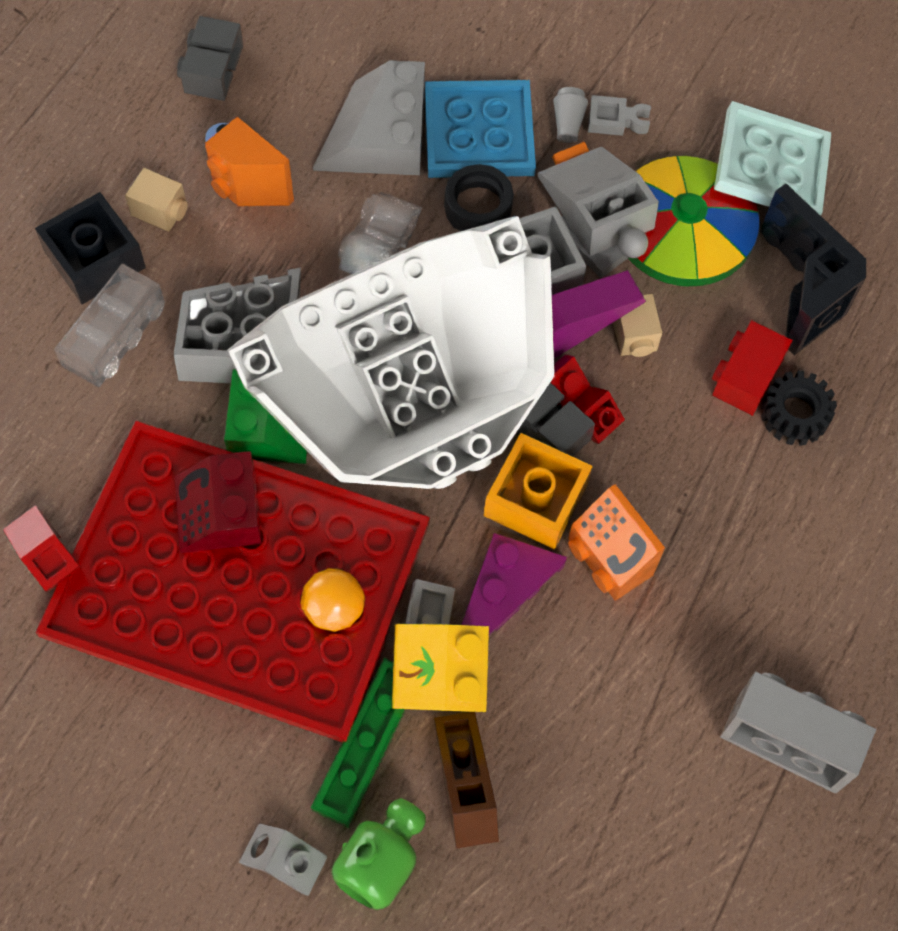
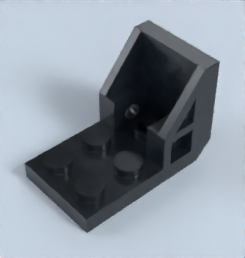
M785 183L775 191L760 232L771 246L777 247L789 259L791 265L796 270L804 273L803 280L793 287L789 297L785 337L793 340L788 350L795 356L847 315L866 279V258Z

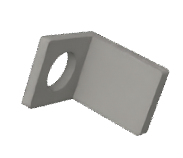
M258 824L239 863L264 871L301 894L308 896L327 859V855L287 830ZM266 837H269L266 849L260 856L256 857V850L259 844Z

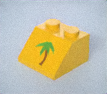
M395 624L392 709L486 712L489 626Z

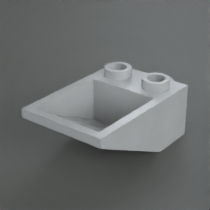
M602 146L538 172L539 180L589 256L615 245H618L620 252L628 258H637L645 253L648 247V238L645 233L655 228L659 201L640 174Z

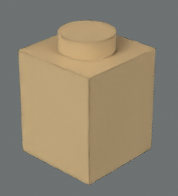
M146 168L142 169L125 195L131 216L168 232L176 221H180L184 217L188 204L182 184Z
M653 294L643 295L646 300L644 304L613 322L620 356L633 355L635 357H642L658 350L662 329Z

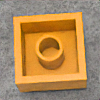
M520 433L486 496L484 517L555 550L588 486L593 466Z

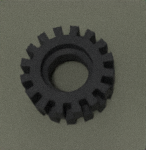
M799 370L795 377H793L790 371L785 373L783 378L780 376L776 378L773 385L770 386L761 407L764 410L761 415L762 421L768 420L766 425L768 432L776 429L777 432L774 437L779 441L783 435L788 437L786 444L793 445L796 439L799 440V446L806 445L809 439L812 443L817 441L819 436H822L830 425L837 407L836 401H832L835 395L833 390L830 389L825 392L828 383L824 379L818 384L815 382L816 374L811 373L809 378H804V371ZM789 398L804 400L811 406L812 416L807 419L792 416L785 409V401Z

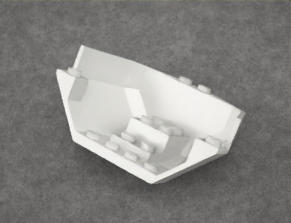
M518 216L421 242L280 307L227 351L244 388L338 481L426 489L445 488L457 480L456 476L468 470H481L491 464L492 458L503 453L554 377L550 256L531 252Z

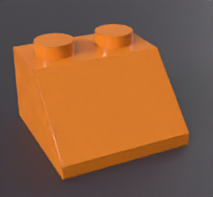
M239 117L233 119L205 142L208 156L207 165L212 176L211 185L223 199L228 197L237 206H289L294 202L289 159Z

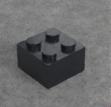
M101 192L35 228L45 254L81 304L88 302L146 268L139 243Z

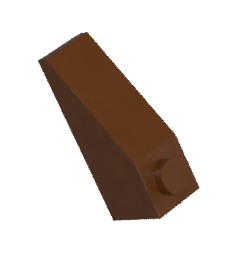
M475 712L435 717L434 724L456 849L499 842L497 806Z

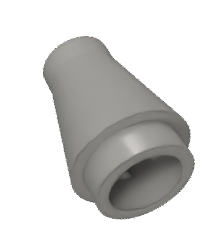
M564 87L558 90L557 96L553 99L557 140L563 143H574L578 140V133L588 100L585 98L583 90L576 87Z

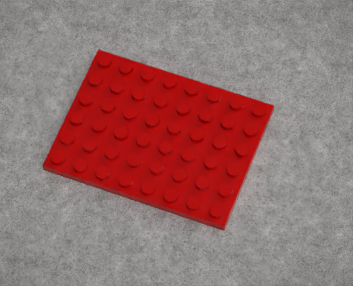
M135 421L72 553V556L81 567L57 585L36 629V634L38 637L336 741L347 742L429 527L430 517L253 459L256 473L262 544L181 553L175 476L211 455L230 454L233 452ZM328 568L341 569L350 573L357 579L365 596L361 616L351 627L336 632L315 627L306 617L300 604L304 585L315 573Z

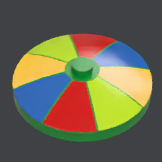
M673 156L652 161L636 170V172L641 175L659 201L655 228L645 233L648 238V247L645 253L640 257L628 259L648 276L672 285L703 286L721 281L736 272L746 262L753 250L759 231V212L756 203L714 190L718 168L717 163L690 156Z

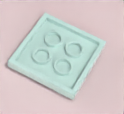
M732 101L726 112L714 190L769 207L775 191L786 183L821 216L823 212L831 132Z

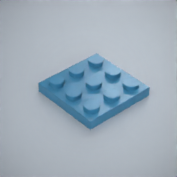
M530 80L425 82L428 178H451L456 171L465 166L477 164L492 166L503 172L506 177L535 176L536 161Z

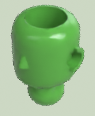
M402 798L390 803L386 811L387 818L383 824L375 821L360 823L349 841L343 844L342 851L332 866L331 874L339 888L357 902L374 910L384 909L394 901L416 865V853L409 840L413 835L423 830L426 816L418 807Z

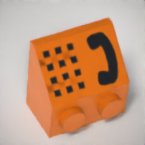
M616 484L608 488L572 524L568 537V545L573 555L580 562L584 560L593 571L592 578L597 587L603 593L609 592L615 601L654 575L665 549L664 545Z

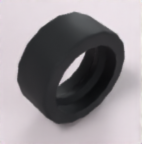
M482 164L465 166L456 171L447 182L444 198L446 218L459 231L510 218L514 198L511 182L503 172L492 166ZM480 187L494 192L499 197L500 204L497 209L489 213L477 214L463 209L458 204L457 199L463 191Z

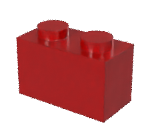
M751 320L744 333L738 330L728 348V351L733 353L729 361L721 359L712 376V380L717 382L712 396L753 416L793 340Z

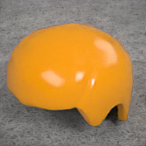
M328 568L315 573L304 585L300 604L306 617L315 627L336 632L351 627L361 616L365 596L357 579L350 573L341 569Z

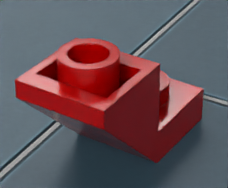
M565 354L554 364V377L550 383L565 395L558 406L562 408L569 401L576 405L595 423L591 440L594 443L600 444L625 421L609 390L590 386L574 356Z
M36 505L3 529L21 561L46 592H49L81 567L59 539L61 536Z

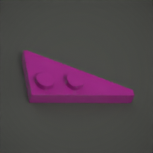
M494 533L461 625L489 626V635L495 630H499L520 610V606L525 601L534 597L540 591L543 584L556 572H560L564 568L567 557Z

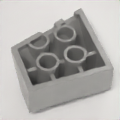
M389 60L356 80L313 166V171L420 175L425 62Z
M301 267L287 270L288 275L268 279L266 274L253 277L254 282L236 286H232L230 283H223L183 292L174 348L178 380L231 383L232 371L236 368L227 350L280 307L300 298Z

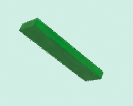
M386 658L383 659L360 705L347 742H342L310 807L311 811L349 829L406 709H392L394 662Z

